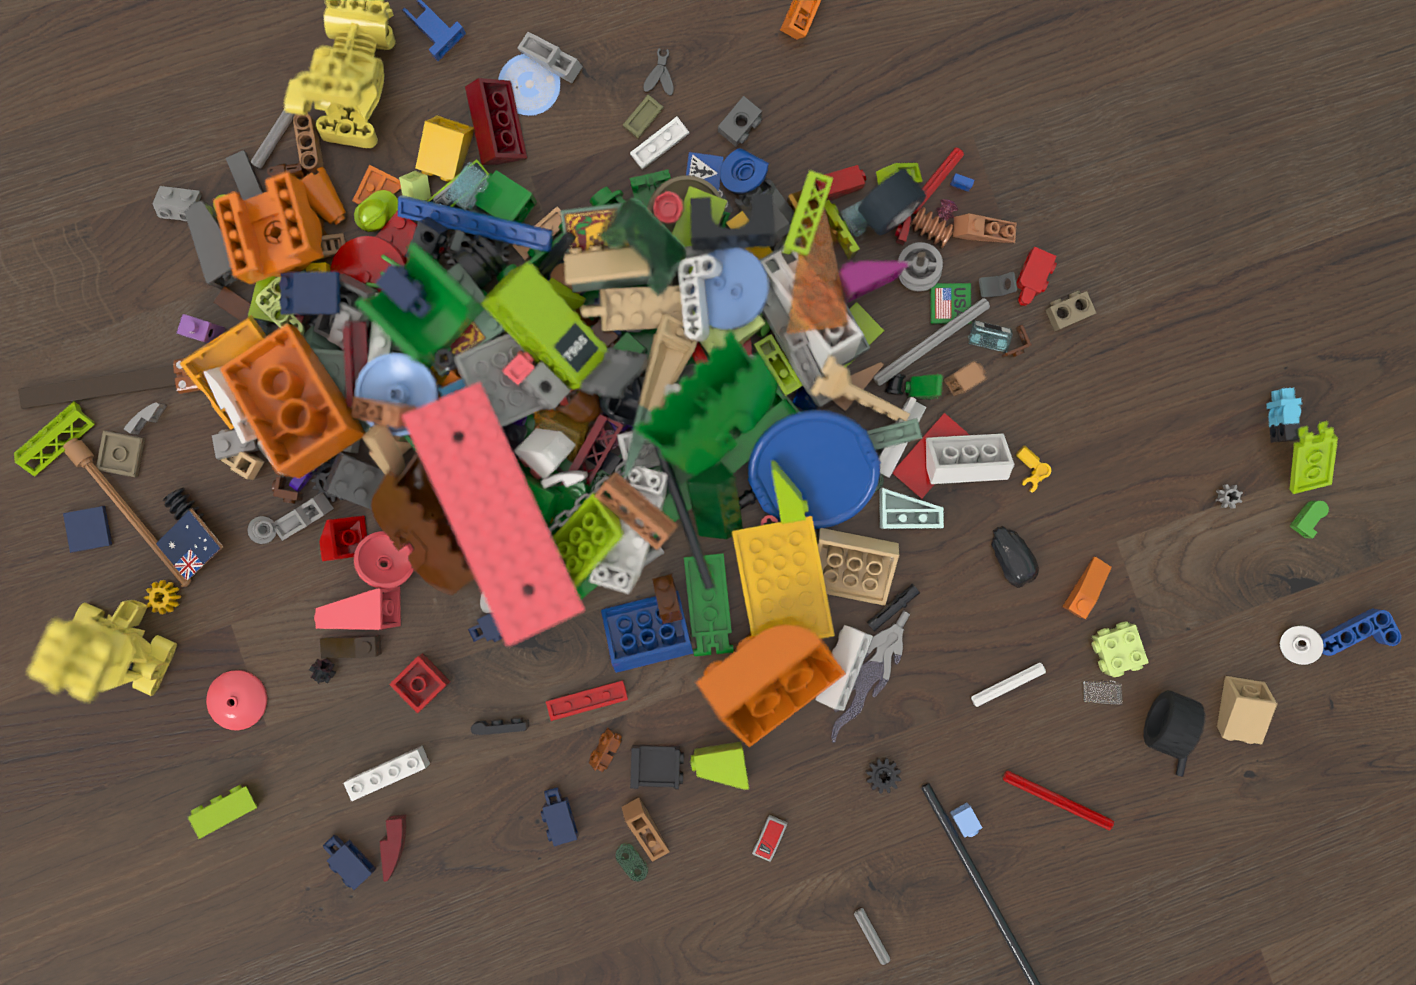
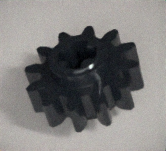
M885 757L884 762L876 758V765L871 762L869 763L872 770H866L865 772L871 776L866 781L867 783H872V790L878 787V792L882 794L883 789L890 793L891 786L895 789L898 788L895 781H901V778L896 774H899L901 770L895 768V761L889 764L888 758ZM883 771L886 772L888 776L881 779L879 774H883Z

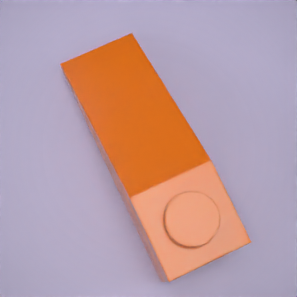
M1094 556L1063 607L1076 616L1086 619L1096 604L1112 567Z

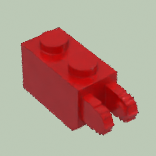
M1033 247L1029 251L1016 281L1017 287L1021 289L1017 300L1021 306H1027L1033 301L1034 296L1046 290L1049 283L1047 277L1049 273L1052 274L1055 270L1057 263L1054 261L1057 256L1037 247Z

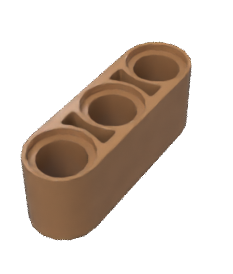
M308 113L305 116L296 114L293 118L300 164L310 173H319L317 169L323 167L316 121ZM306 119L309 120L308 125L302 127V122ZM308 139H312L311 145L305 147V142ZM315 159L314 165L308 166L309 160Z

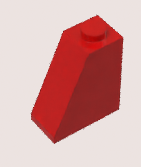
M856 165L825 174V176L833 178L826 201H831L862 189L866 181L863 169L860 170L859 166ZM815 179L814 187L817 192L825 189L827 183Z

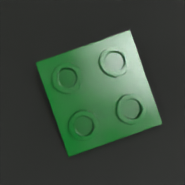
M669 169L630 178L635 201H643L645 216L649 200L654 191L662 183L671 179Z
M578 482L568 487L565 485L552 487L563 493L554 512L553 520L564 510L570 511L575 506V501L583 494L589 493V485H585L584 482ZM586 497L578 502V504L582 505L586 501ZM566 513L558 519L561 520V523L568 518L565 516Z

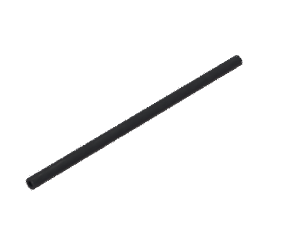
M638 376L631 383L639 405L643 386ZM653 444L662 472L668 475L667 485L705 590L712 589L715 585L671 463L660 455L662 450Z
M930 783L922 785L921 789L1028 983L1030 985H1041Z

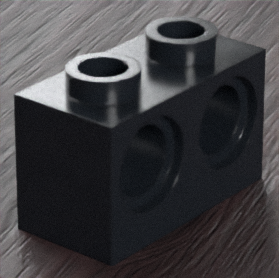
M427 216L418 222L410 245L414 242L438 261L441 255L439 253L440 248L445 245L448 238L446 236L448 228ZM408 249L405 256L409 258L410 252Z

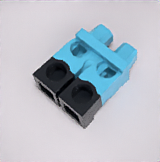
M1294 388L1272 391V402L1266 403L1267 409H1270V442L1300 440L1298 429L1300 428L1299 416L1301 408L1299 405L1302 404L1301 398L1295 399Z

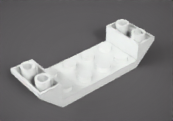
M633 465L629 475L624 477V479L662 511L666 498L668 475ZM620 505L623 512L629 513L624 505ZM620 519L624 537L593 569L590 582L630 593L641 575L651 544ZM636 519L638 525L644 526L643 521Z

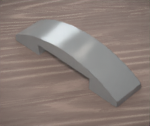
M799 324L782 334L784 346L802 385L818 407H821L831 401L832 398L822 393H819L818 396L810 393L818 376L822 377L806 345L809 342Z

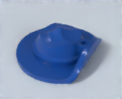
M738 148L724 160L720 170L721 181L733 193L750 192L757 188L765 179L769 163L744 149Z

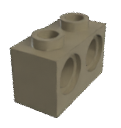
M1076 291L1069 294V299L1063 302L1060 298L1050 303L1051 307L1046 309V313L1054 331L1096 314L1087 291L1084 293ZM1076 301H1080L1082 303V311L1076 308ZM1058 309L1064 311L1065 316L1063 319L1058 317Z

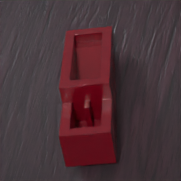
M406 814L390 816L386 820L387 836L380 840L383 881H388L391 878L401 858L406 837Z

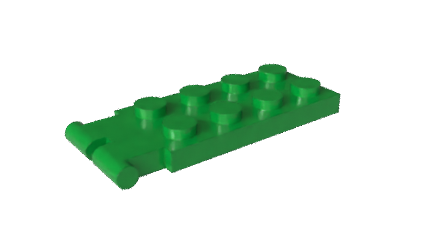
M724 553L704 555L715 585L714 588L709 590L704 588L694 557H684L692 637H696L697 648L693 649L694 657L712 655L711 647H716V654L734 653L733 645H729L728 633H732Z

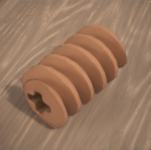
M923 207L919 210L910 226L915 225L914 232L921 228V236L928 233L927 240L935 237V245L941 241V248L943 249L953 233V224L945 227L946 220L938 223L939 216L937 215L932 219L933 212L930 211L925 215L926 208Z

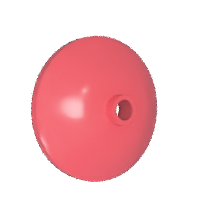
M384 531L372 533L366 536L355 550L354 566L356 572L364 582L376 588L389 589L400 586L410 578L414 571L408 559L409 554L414 550L412 545L408 544L398 551L393 545L394 542L389 539V536ZM386 563L387 567H382L380 564Z
M243 670L229 671L218 676L210 685L206 697L207 709L212 719L221 727L229 730H243L256 724L263 716L267 707V693L264 685L255 675ZM230 699L235 701L234 706L230 704Z

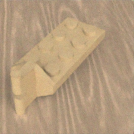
M680 286L600 289V305L580 306V312L585 317L601 316L602 331L658 328L662 315L665 314L684 323Z
M829 355L821 372L825 373L824 378L818 376L810 393L816 396L822 393L832 399L844 395L896 421L898 418L907 421L910 415L908 412L851 384L849 370L835 363L836 358Z

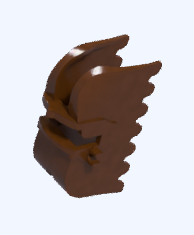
M417 451L398 478H396L392 470L389 469L386 472L380 486L372 497V512L378 525L389 536V539L394 542L393 545L398 551L410 543L414 546L415 549L408 556L413 570L436 590L447 595H454L467 583L476 579Z

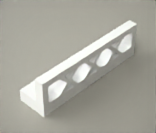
M913 397L907 399L902 410L910 414L907 421L917 418L919 422L926 407L916 402L917 399ZM898 418L895 424L904 422L905 420ZM907 443L880 450L878 454L881 461L880 474L890 478Z

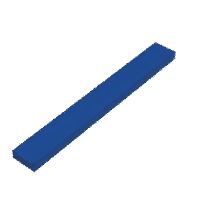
M403 195L398 197V217L421 221L428 216L449 229L474 235L479 234L483 237L546 252L551 251L553 230Z

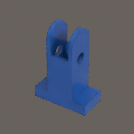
M416 0L425 10L417 19L407 9L403 8L402 11L434 43L429 51L439 61L466 32L458 22L449 28L422 0Z

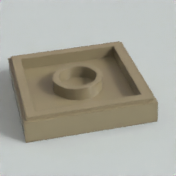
M103 431L96 464L99 471L138 477L145 438Z

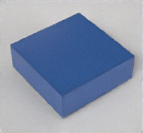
M955 174L950 185L969 191L973 186L974 180Z

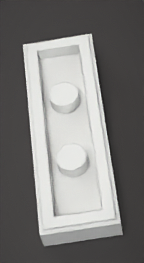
M675 117L631 151L630 155L643 170L689 135V131L680 119Z

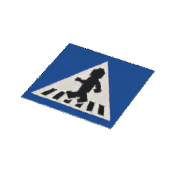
M689 152L686 175L702 178L719 191L723 157Z

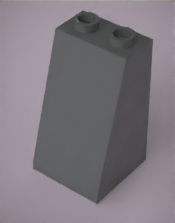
M202 200L193 202L184 213L202 271L209 285L222 290L224 286H229L238 278L233 275L217 212L212 206Z

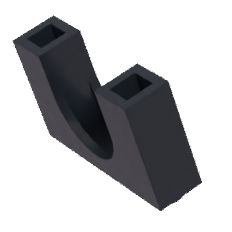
M772 193L753 194L752 216L745 225L735 229L720 227L713 221L711 197L690 198L692 251L775 246Z

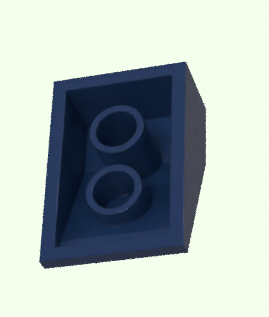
M340 272L281 273V315L312 316L340 314Z

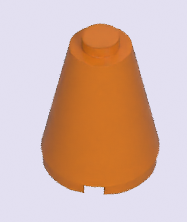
M320 167L317 169L319 171L318 174L314 175L311 172L301 181L304 184L310 207L329 224L335 223V225H338L345 220L344 215L346 211L324 167Z

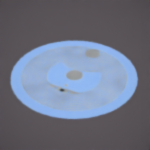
M525 54L518 55L509 60L502 68L498 79L511 81L517 112L521 115H537L548 110L556 101L560 91L559 76L539 65Z

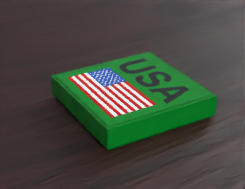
M937 283L934 287L930 288V324H947L971 307V283Z

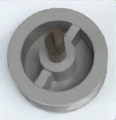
M919 242L907 246L901 252L898 262H907L908 267L899 276V280L905 287L913 291H925L937 284L941 277L943 260L940 252L934 246Z

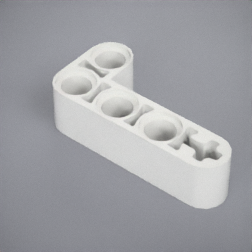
M709 255L685 259L679 265L685 334L687 337L700 342L705 341L709 336L704 280L715 278L722 272L721 262ZM712 262V263H713V266H712V268L708 271V270H707L708 265ZM693 266V272L689 274V269ZM695 286V292L691 295V289ZM697 306V313L693 315V309Z

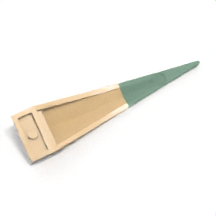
M666 314L662 315L657 333L654 335L634 427L639 422H649L651 420L650 411L654 407H663L666 396L664 394L665 386L676 383L697 344L696 340L687 337L685 334L683 322ZM634 429L624 477L629 475L646 440L645 437Z

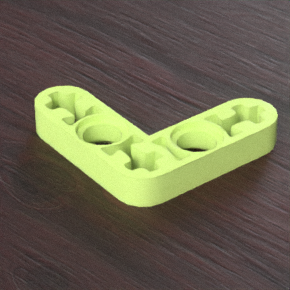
M277 277L258 294L256 304L280 328L290 321L304 335V326L294 315H286L280 321L275 319V314L281 310V293L276 291V286L280 283L281 277ZM273 291V293L278 297L275 298L270 292ZM264 298L269 299L270 304H264L262 300Z

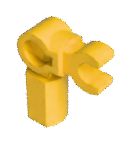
M1024 445L1016 453V456L1030 469L1034 468V470L1031 472L1032 475L1022 480L1021 484L1026 485L1027 482H1032V487L1029 491L1034 492L1038 487L1037 483L1039 481L1042 482L1044 478L1051 474V467L1046 463L1039 462L1040 458Z

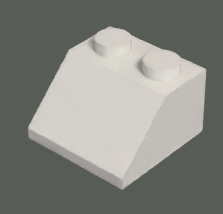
M536 428L514 452L543 479H546L576 445L561 431Z

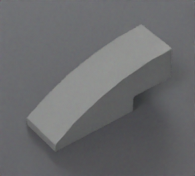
M527 32L517 48L539 65L570 83H573L582 69V65L576 58L562 52L559 47L530 32Z
M321 492L271 525L283 541L334 508L323 492Z

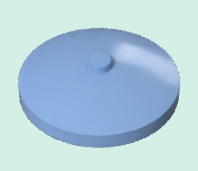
M389 353L370 361L361 371L355 388V397L404 403L416 406V409L439 398L438 386L430 369L414 362L407 354ZM366 421L371 427H373L374 424H379L375 422ZM387 426L393 436L410 434L407 427L396 428Z

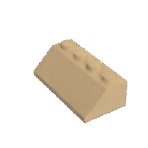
M632 241L630 242L631 245L622 246V243L610 244L609 248H602L601 245L589 247L590 250L584 251L581 248L569 249V252L564 256L566 284L649 275L651 265L648 243Z

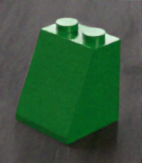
M497 170L487 176L486 184L482 190L478 189L473 196V204L485 214L523 223L537 204L531 192Z

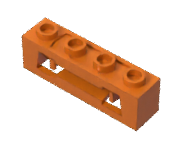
M793 0L780 31L796 40L805 37L821 0Z

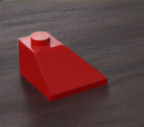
M364 515L326 521L319 541L322 561L354 557L358 544L367 536Z

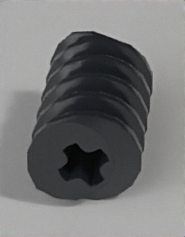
M184 487L171 492L163 499L165 501L164 506L170 508L169 512L171 514H175V520H180L191 509L195 513L200 509L199 506L191 507L195 503L194 500L186 501L190 495H182L185 490ZM201 513V514H197V515H198V517H199L200 519H202V517H203L205 514H204V513Z

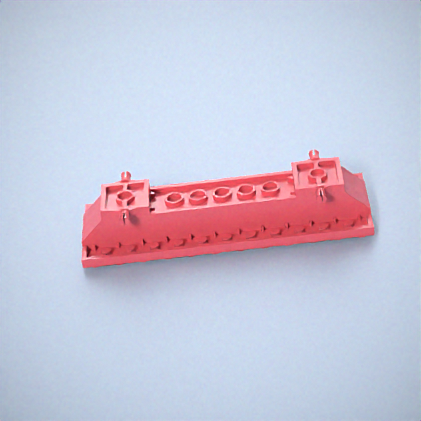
M476 383L403 414V420L506 645H512L585 611L481 383Z

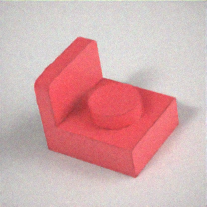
M520 350L515 358L503 369V372L519 385L535 368V363L533 362L535 359L527 351L523 353Z

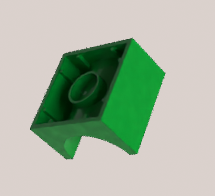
M412 242L408 247L410 254L405 268L410 271L409 276L413 280L417 279L425 286L424 290L429 294L425 300L431 304L432 308L426 315L420 318L414 312L403 311L384 291L369 298H360L355 304L414 362L430 368L435 363L436 353L439 350L448 349L485 308L427 251Z

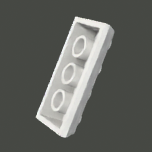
M1004 434L926 438V469L931 484L1008 480L1014 462Z

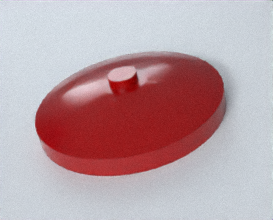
M361 236L349 240L339 248L332 260L330 272L344 273L364 284L376 283L381 277V272H385L391 265L382 259L381 255L387 256L404 267L407 263L401 252L389 241L379 237ZM374 288V289L378 290V293H380L381 291H383V290L380 289V288Z

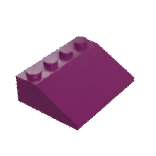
M852 261L842 266L834 283L847 304L896 280L908 267L907 262H858L854 264Z

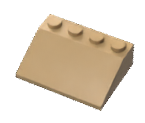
M820 528L817 546L826 593L885 606L899 558V543Z

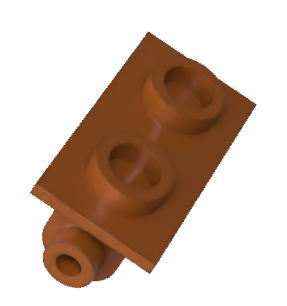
M609 728L600 736L596 750L590 755L589 764L594 770L598 769L601 772L608 768L613 758V755L608 754V752L616 753L622 742V736L618 733L614 734Z

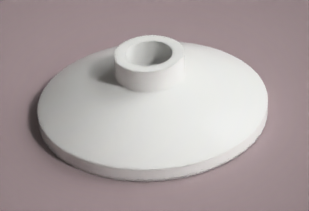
M1294 626L1283 633L1280 640V648L1288 660L1296 664L1305 665L1319 659L1323 652V640L1310 627ZM1304 640L1306 645H1300L1299 641Z

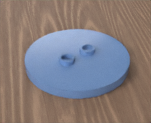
M740 248L714 250L707 255L721 262L722 272L715 278L704 280L709 325L722 330H734L744 327L758 317L767 302L769 294L767 272L762 263L746 250ZM712 262L708 265V268H707L708 271H709V270L712 268V266H713V263H712ZM695 286L691 289V295L695 292ZM697 306L693 309L695 313L698 310Z

